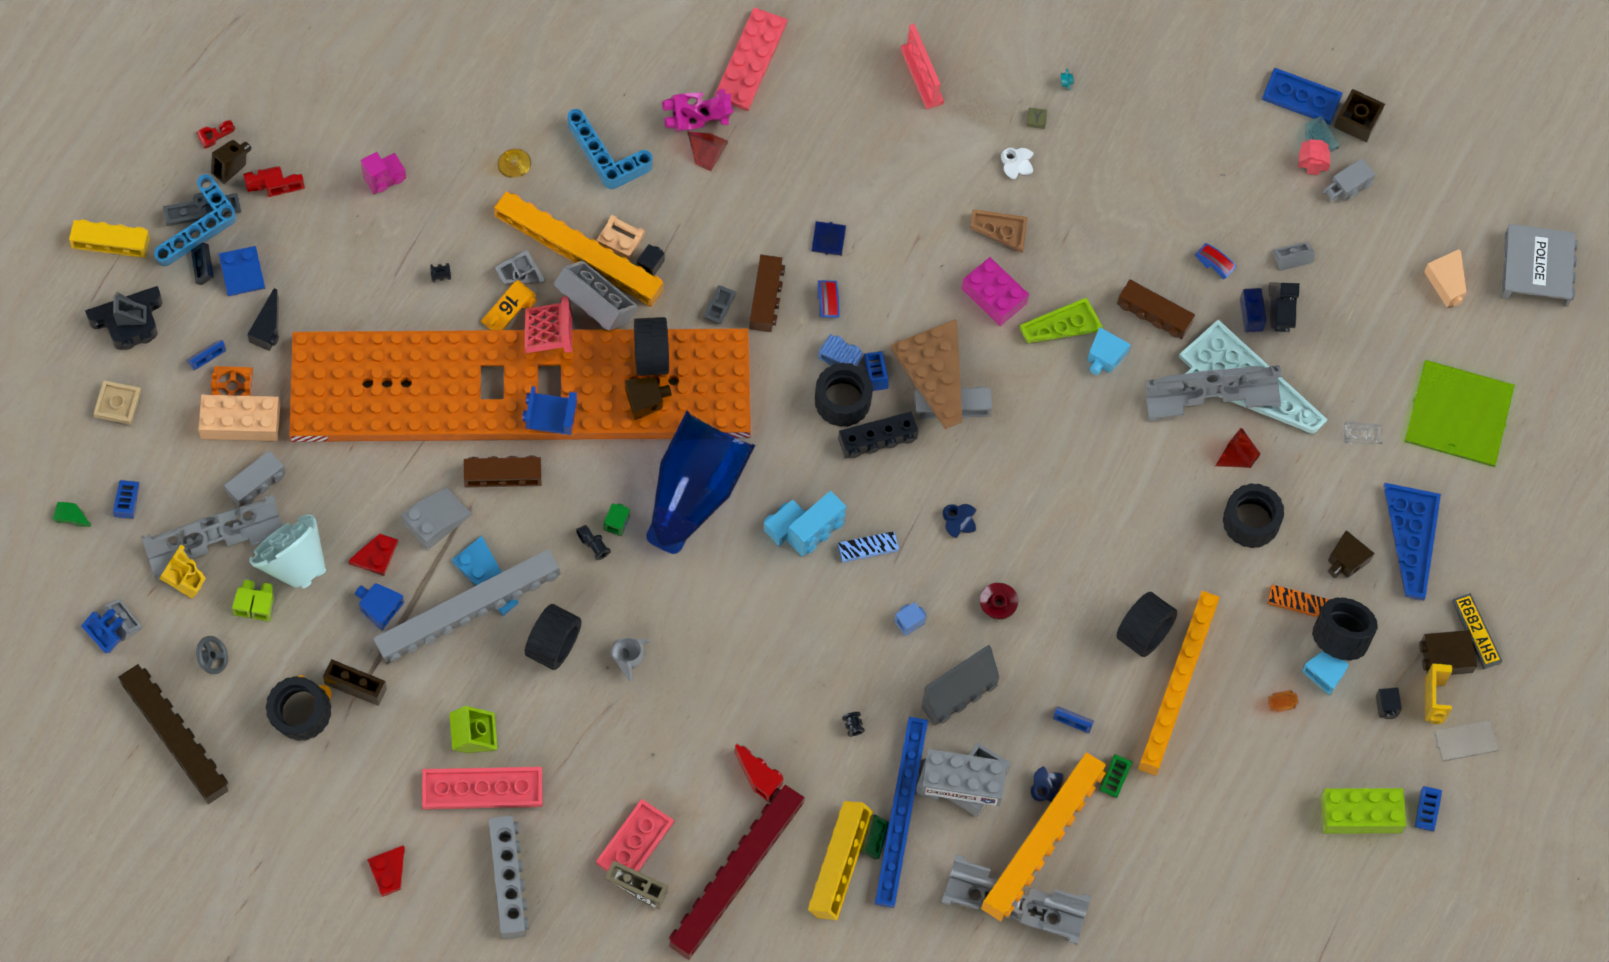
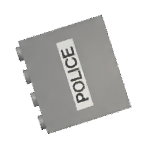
M1509 224L1505 232L1501 298L1509 299L1512 292L1564 299L1565 306L1568 307L1570 301L1574 300L1575 297L1573 284L1576 280V273L1573 272V268L1576 267L1577 256H1574V251L1577 250L1578 240H1575V233Z

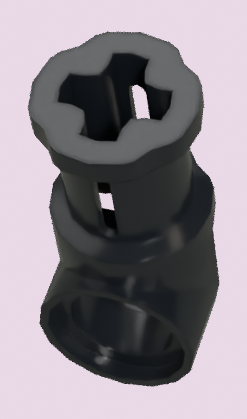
M587 525L576 529L580 541L591 547L595 553L596 560H602L611 553L610 548H607L603 543L602 536H593Z

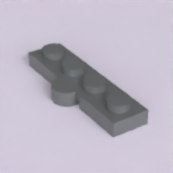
M201 193L195 194L193 201L163 206L167 226L198 221L213 211ZM238 193L225 195L233 206L235 213H241ZM215 197L212 202L218 203L222 198ZM225 212L223 216L231 215L232 213Z

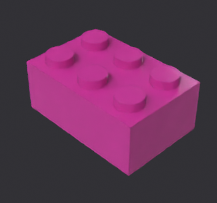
M991 257L963 279L961 288L1000 327L1027 305L1029 293Z

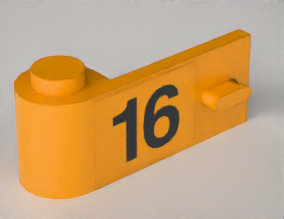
M517 280L509 287L481 322L490 330H504L522 307L524 309L531 308L536 303V294L520 280Z

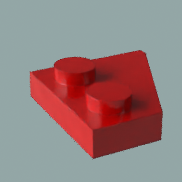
M381 533L378 534L350 558L349 564L384 576L398 545V539Z
M404 845L367 859L382 897L401 890L405 854Z

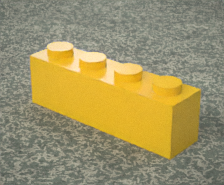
M84 219L73 220L69 242L73 249L146 258L150 241L149 232L143 227L132 228L122 224L94 223Z

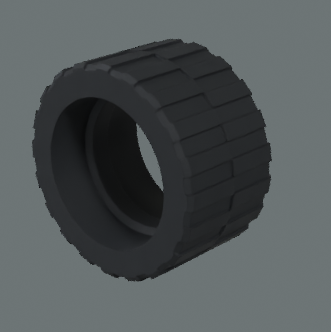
M635 318L634 344L637 376L669 374L667 318Z
M851 363L833 364L821 372L816 382L814 400L815 408H817V412L821 415L822 419L829 422V424L839 427H848L863 420L870 410L873 392L872 381L868 374L861 367ZM836 384H849L860 392L861 399L853 405L840 406L828 399L826 391Z
M1250 483L1240 486L1230 495L1223 514L1224 529L1235 543L1244 547H1262L1270 543L1276 537L1284 518V505L1281 498L1270 487L1262 484ZM1243 504L1259 505L1267 511L1271 522L1261 528L1247 526L1238 518L1236 509Z
M1147 592L1136 601L1123 618L1117 631V639L1141 657H1146L1160 645L1169 633L1176 620L1177 610L1153 592Z
M1337 597L1328 600L1323 605L1314 624L1312 636L1317 646L1331 657L1347 661L1357 660L1367 652L1378 629V622L1373 612L1367 606L1354 599Z
M555 604L548 605L540 614L530 632L525 645V656L552 670L559 668L576 642L581 628V618Z
M293 676L285 678L281 682L279 681L271 689L267 697L266 715L271 725L283 735L297 741H305L315 738L324 731V728L329 723L332 707L328 695L317 684L305 677ZM295 693H310L315 701L311 717L303 724L297 726L288 725L283 718V708L286 701Z

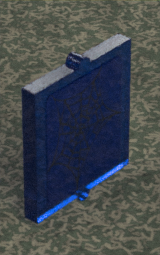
M816 221L811 252L842 256L846 225Z

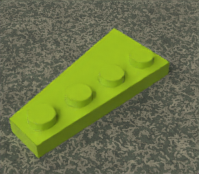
M1086 297L1023 323L1019 326V329L1028 344L1098 332L1100 327L1103 329V326Z

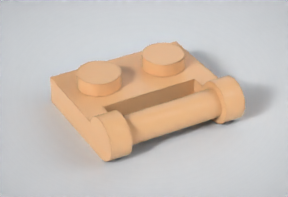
M612 214L599 235L597 242L599 245L610 248L615 253L630 259L644 237L645 230L642 228L637 229L619 220L617 216ZM615 225L635 235V238L632 239L612 228Z

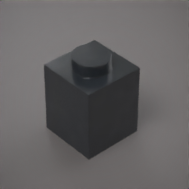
M648 244L638 258L637 266H641L647 273L653 276L664 263L665 252L658 246Z
M1384 688L1378 690L1376 701L1379 718L1394 719L1399 716L1402 710L1399 689Z

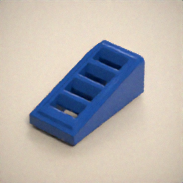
M883 352L865 353L866 371L872 381L873 391L888 389L889 381ZM880 360L878 362L869 363V361Z
M119 481L113 508L114 517L134 519L139 482ZM124 486L134 487L133 490L123 489ZM122 493H131L132 496L122 495ZM121 499H126V500H131V501H130V502H123V501H121ZM120 505L129 506V508H120Z
M1426 786L1422 787L1415 828L1435 831L1442 790ZM1424 802L1434 804V807L1424 805ZM1422 810L1432 812L1433 814L1422 813ZM1421 818L1429 819V820H1431V823L1424 822V821H1420V820H1421Z

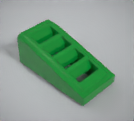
M1114 754L1099 791L1118 798L1132 761ZM1115 762L1126 766L1125 770L1114 766ZM1112 769L1123 773L1122 777L1111 773ZM1109 776L1120 780L1119 784L1108 780ZM1106 783L1116 787V791L1105 787Z

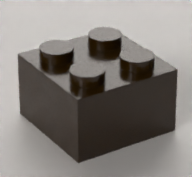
M1352 89L1337 116L1334 128L1367 143L1382 115L1385 103Z

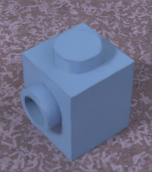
M915 602L911 605H904L899 610L900 612L895 614L894 621L905 636L925 625L926 613Z

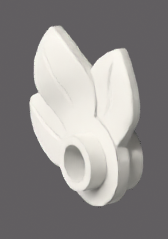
M1014 148L1005 149L1001 154V160L1005 164V174L1014 180L1018 174H1032L1033 167L1029 159L1034 153L1027 148H1019L1017 150Z

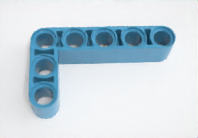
M580 109L569 111L567 116L568 128L607 188L615 189L651 171L652 154L649 151H638L615 163L584 113Z
M201 175L197 180V185L213 211L155 248L154 256L161 266L172 264L202 242H206L235 223L237 215L233 206L210 175ZM205 182L211 183L208 188H203L202 185ZM215 197L222 198L218 203L212 202ZM225 212L232 213L228 218L223 217ZM209 222L216 223V225L213 228L207 227V224ZM194 232L200 233L197 238H191V235ZM183 242L184 246L182 248H175L177 243ZM161 253H168L166 258H159Z

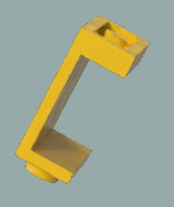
M1432 664L1425 676V721H1430L1432 724L1444 723L1452 710L1451 705L1436 704V686H1445L1452 673V665Z

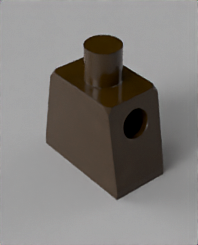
M231 140L213 151L211 174L223 184L227 183L245 167L246 154L252 150L249 143L244 141L242 144H239L235 140Z
M654 377L625 380V390L634 420L661 410L663 408L662 398L672 396L670 386L659 387Z
M1346 530L1330 554L1328 561L1332 566L1328 569V573L1334 578H1337L1341 573L1346 577H1351L1370 563L1375 553Z

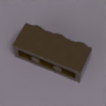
M331 659L323 675L325 685L379 706L387 690L385 680Z

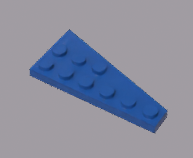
M1384 483L1383 487L1405 597L1424 601L1427 592L1441 494Z

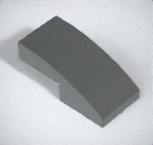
M718 285L704 318L722 324L736 296V291Z

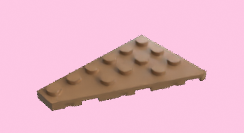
M956 319L891 344V351L944 429L962 423Z

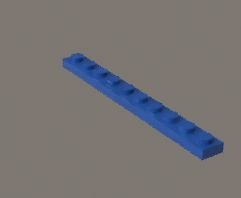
M908 718L875 905L895 907L928 720Z

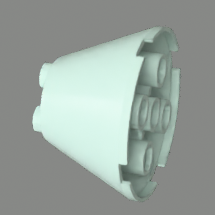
M311 514L300 516L297 518L298 522L292 525L286 523L269 535L254 550L256 555L254 558L251 556L249 559L251 565L294 588L301 586L302 589L308 587L312 583L311 580L324 574L326 568L317 521Z

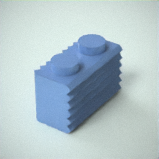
M830 334L818 352V359L831 366L839 363H851L858 366L863 352L858 346L846 343L840 336Z

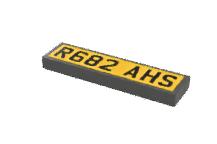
M1471 593L1453 599L1452 603L1464 629L1471 632L1473 647L1483 669L1501 664L1500 654Z

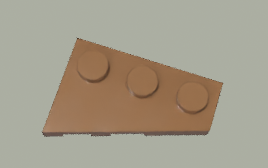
M973 209L970 229L1023 253L1028 217Z

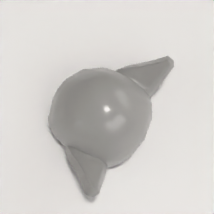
M622 638L613 643L610 651L611 658L619 665L628 681L633 680L632 668L638 667L643 660V645L650 643L649 639Z

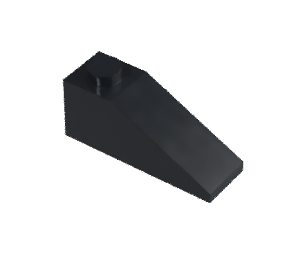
M275 288L272 290L247 334L249 343L268 351L279 340L278 290Z

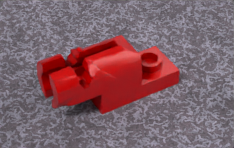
M280 166L263 170L259 169L257 170V175L253 174L252 171L243 173L248 192L262 191L266 188L268 197L305 189L302 174H292L283 178Z

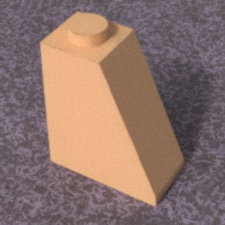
M1460 249L1428 263L1424 271L1447 308L1452 305L1458 306L1461 304L1466 294L1462 255Z

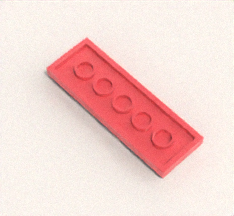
M755 7L753 8L717 91L725 89L726 94H731L732 106L749 111L788 19Z
M542 767L422 769L423 810L543 807Z

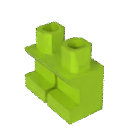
M245 579L242 586L237 589L232 606L233 615L245 618L253 617V619L270 622L272 605L274 603L272 584L262 583L261 590L258 591L254 590V581Z

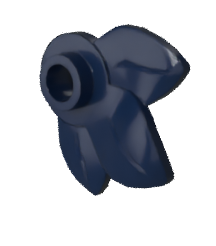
M950 504L943 509L942 515L946 521L945 529L949 535L957 538L960 532L972 533L976 531L975 522L971 518L976 512L973 506L969 504L959 506ZM953 512L955 513V516H949V513Z
M1044 766L1039 768L1034 774V784L1030 790L1032 798L1038 802L1047 800L1051 803L1060 791L1059 788L1063 781V774L1056 772L1048 774ZM1038 788H1040L1043 791L1042 795H1038Z

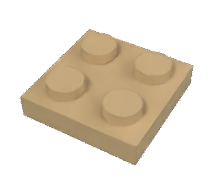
M103 380L93 413L94 418L132 425L142 392L141 388Z

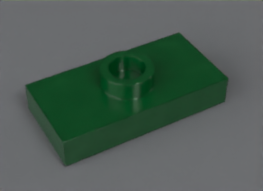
M875 814L871 815L861 852L873 859L880 858L889 822Z

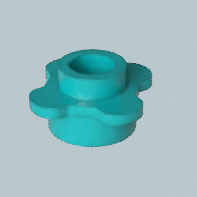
M1066 69V72L1061 73L1062 87H1068V90H1071V85L1074 84V77Z

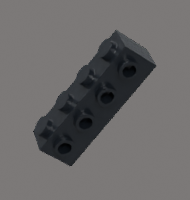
M912 411L839 430L838 440L844 458H856L863 453H875L879 449L893 448L897 444L904 442L906 444L912 443L918 437V428Z

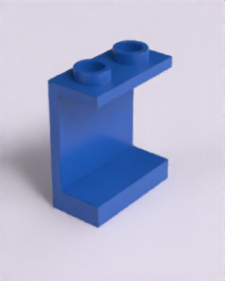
M532 386L531 392L526 395L528 408L523 411L522 417L526 429L571 435L577 406V393L569 392V398L536 393V388Z

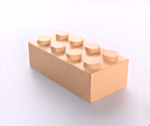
M201 395L199 418L201 439L278 441L280 420L279 397Z

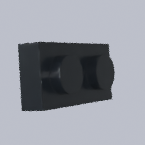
M202 242L191 250L195 281L199 285H203L214 277L209 244Z

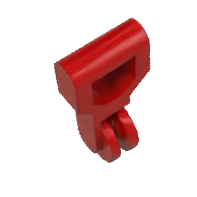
M231 120L224 121L219 125L221 133H218L216 128L212 129L207 126L196 132L205 149L215 145L218 139L231 134L235 130ZM209 132L213 133V138L210 140L205 135Z

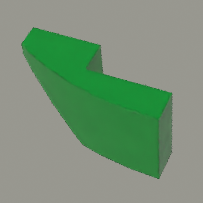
M57 502L52 518L55 522L73 523L79 527H91V523L76 503Z

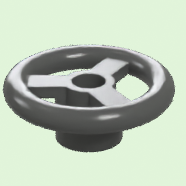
M206 636L199 641L196 648V657L200 667L209 674L221 673L226 668L228 662V653L223 642L214 636ZM209 642L215 643L221 652H216L212 649ZM222 659L218 668H211L213 661Z

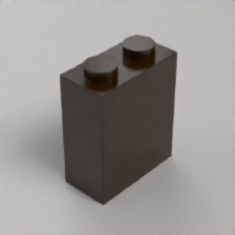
M1470 630L1424 634L1422 640L1419 641V649L1421 653L1423 652L1424 656L1422 666L1423 670L1427 673L1432 664L1452 665L1451 675L1473 673L1477 667Z

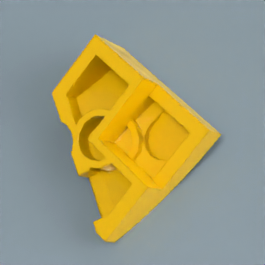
M180 544L159 579L193 599L206 578L197 569L194 560H190L184 552L185 547Z

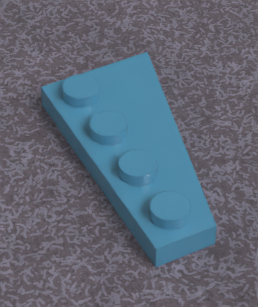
M482 536L452 559V563L474 586L502 573ZM512 599L506 602L505 606L497 610L505 616L518 605V600Z

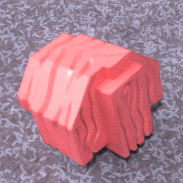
M1310 139L1302 142L1298 155V168H1307V174L1319 175L1320 171H1328L1330 167L1329 145L1323 140Z

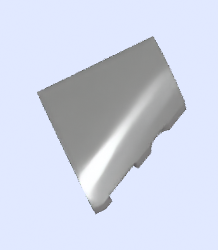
M528 250L494 267L503 284H512L517 280H520L522 283H542L545 281Z

